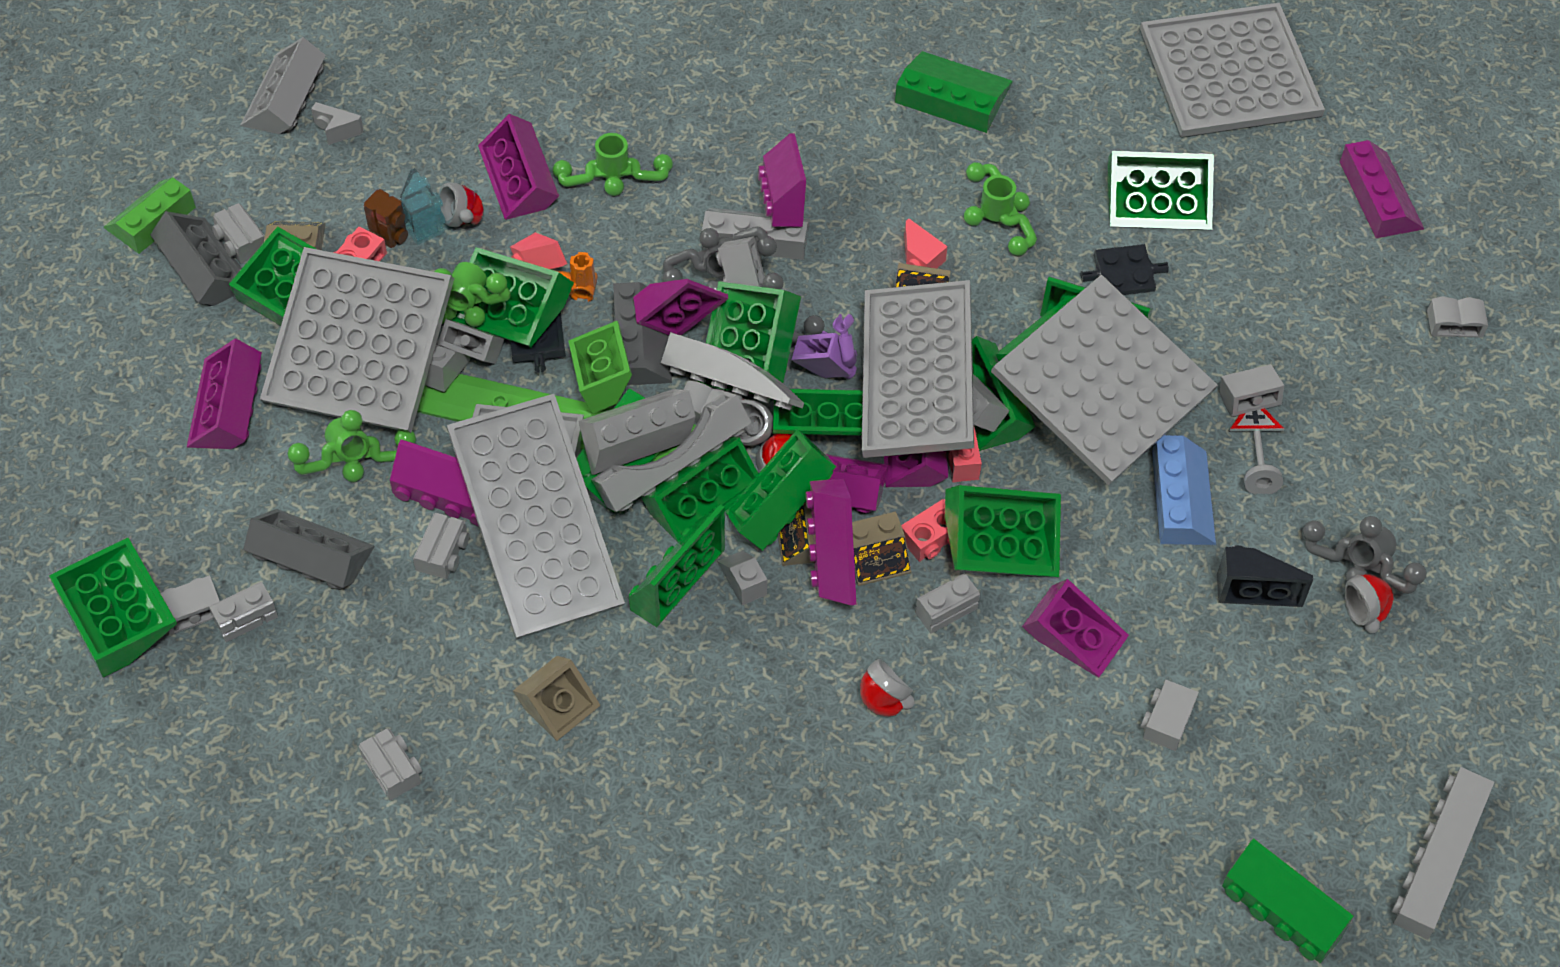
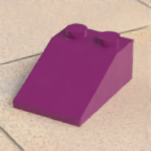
M689 279L652 283L633 297L637 324L670 335V332L677 335L684 334L729 299L728 294Z
M1069 579L1052 585L1022 626L1038 642L1098 678L1129 636Z

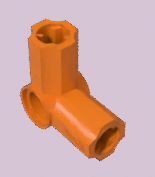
M578 252V254L570 258L571 272H557H560L574 282L569 294L574 300L580 298L588 299L587 301L590 302L593 300L598 275L594 270L593 258L586 252Z

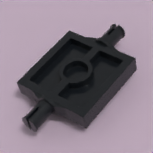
M1145 244L1095 250L1093 256L1096 269L1093 271H1081L1080 276L1082 282L1094 281L1102 275L1122 295L1155 292L1156 290L1154 274L1168 273L1169 266L1168 262L1153 264L1148 257Z
M561 311L532 347L511 341L513 362L534 360V370L540 373L539 365H541V372L546 370L545 359L566 357Z

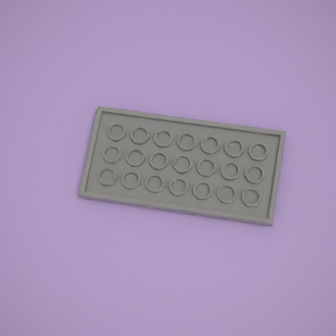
M970 280L865 290L863 458L974 448Z
M555 394L447 425L450 440L515 638L519 639L624 605L625 602Z

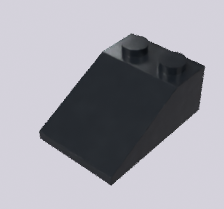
M1240 545L1225 547L1217 572L1218 603L1303 607L1313 582V575L1255 548H1245Z

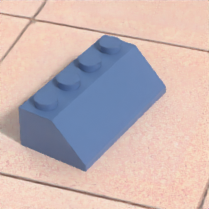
M1164 435L1153 445L1152 449L1160 544L1216 545L1207 453L1185 436Z

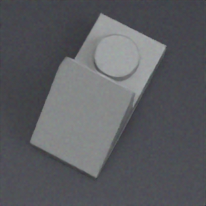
M315 102L311 109L314 124L325 130L328 145L360 135L364 131L360 115Z

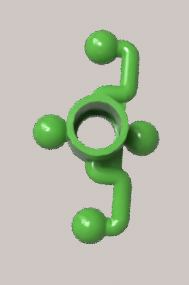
M607 133L596 140V160H591L586 164L585 174L571 176L572 166L565 160L557 161L552 171L554 176L558 178L559 183L564 187L586 184L595 177H604L607 179L604 184L606 193L610 196H618L624 189V183L620 179L624 175H632L638 180L663 181L668 177L669 171L673 167V161L670 156L660 154L655 157L653 162L656 171L641 170L639 161L635 158H630L628 155L627 140L620 134Z
M973 162L966 169L967 178L970 181L979 182L983 180L986 174H990L991 177L987 178L984 182L981 207H968L964 212L965 222L968 225L977 226L982 222L983 218H987L995 222L1001 221L1006 226L1020 224L1026 238L1021 236L1011 238L1008 243V249L1012 255L1022 256L1028 248L1035 245L1037 240L1028 218L1018 213V211H1024L1028 208L1030 204L1029 196L1024 192H1016L1015 182L1011 178L1002 175L995 165H982L981 163Z
M459 263L452 274L445 268H439L434 271L454 277L442 324L445 323L446 319L452 320L456 317L457 311H464V319L467 324L475 327L480 326L485 320V313L482 308L474 306V304L482 301L486 304H497L506 302L511 297L510 290L507 288V279L504 275L492 273L487 278L484 271L473 263ZM485 284H486L488 290H489L490 292H492V294H490V293L484 288Z
M348 410L340 418L334 419L325 430L326 444L322 448L321 460L305 463L309 459L310 452L309 448L302 443L292 444L287 454L289 460L294 465V470L301 475L328 469L333 462L345 461L347 463L343 466V477L347 481L357 482L364 475V469L361 463L358 462L359 460L371 457L376 462H391L395 460L397 450L380 452L378 439L373 436H367L360 428L363 422L362 415L355 410ZM398 430L395 434L394 440L397 446L401 439L414 444L416 442V436L413 431L409 433ZM350 436H354L351 442H349L347 445L342 446L344 440H346Z

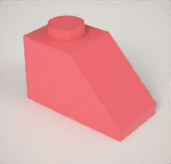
M911 219L906 220L904 233L906 264L937 269L946 261L948 246Z
M536 232L510 246L513 253L511 258L547 269L558 268L567 264L558 241Z

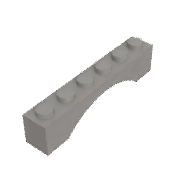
M725 392L704 406L700 419L691 434L670 454L643 465H613L591 480L608 508L616 512L624 511L632 506V501L638 497L652 493L656 489L655 486L659 483L675 478L678 475V471L685 466H692L698 463L701 459L700 457L708 451L713 452L723 445L722 442L729 437H736L745 431V427L752 422L738 396Z

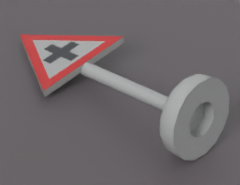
M1265 408L1240 414L1230 428V431L1254 432L1258 465L1247 471L1244 477L1245 488L1248 492L1254 494H1273L1282 487L1283 477L1277 467L1265 464L1260 431H1284V428Z

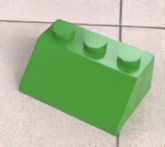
M173 177L162 180L107 223L104 229L140 254L155 242L150 234L165 211L188 215L196 208L191 190Z
M615 321L568 341L579 391L592 414L617 404L632 376L618 321Z

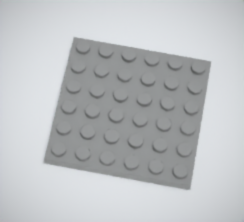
M1280 3L1141 22V33L1181 137L1323 116L1324 106Z
M304 247L260 400L266 403L338 418L345 411L355 410L362 415V423L411 433L454 277L448 274Z
M1102 275L1013 349L991 370L1009 390L1108 486L1218 386Z

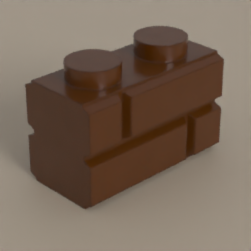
M381 189L376 190L364 202L369 232L383 238L386 246L393 248L398 243L402 244L408 236L402 202L394 196H389L387 192Z

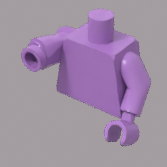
M840 314L834 320L833 328L840 335L823 331L821 334L798 336L791 360L824 378L844 377L851 379L856 373L855 363L857 360V352L853 346L852 335L848 334V329L854 322L852 315L848 314L843 320Z

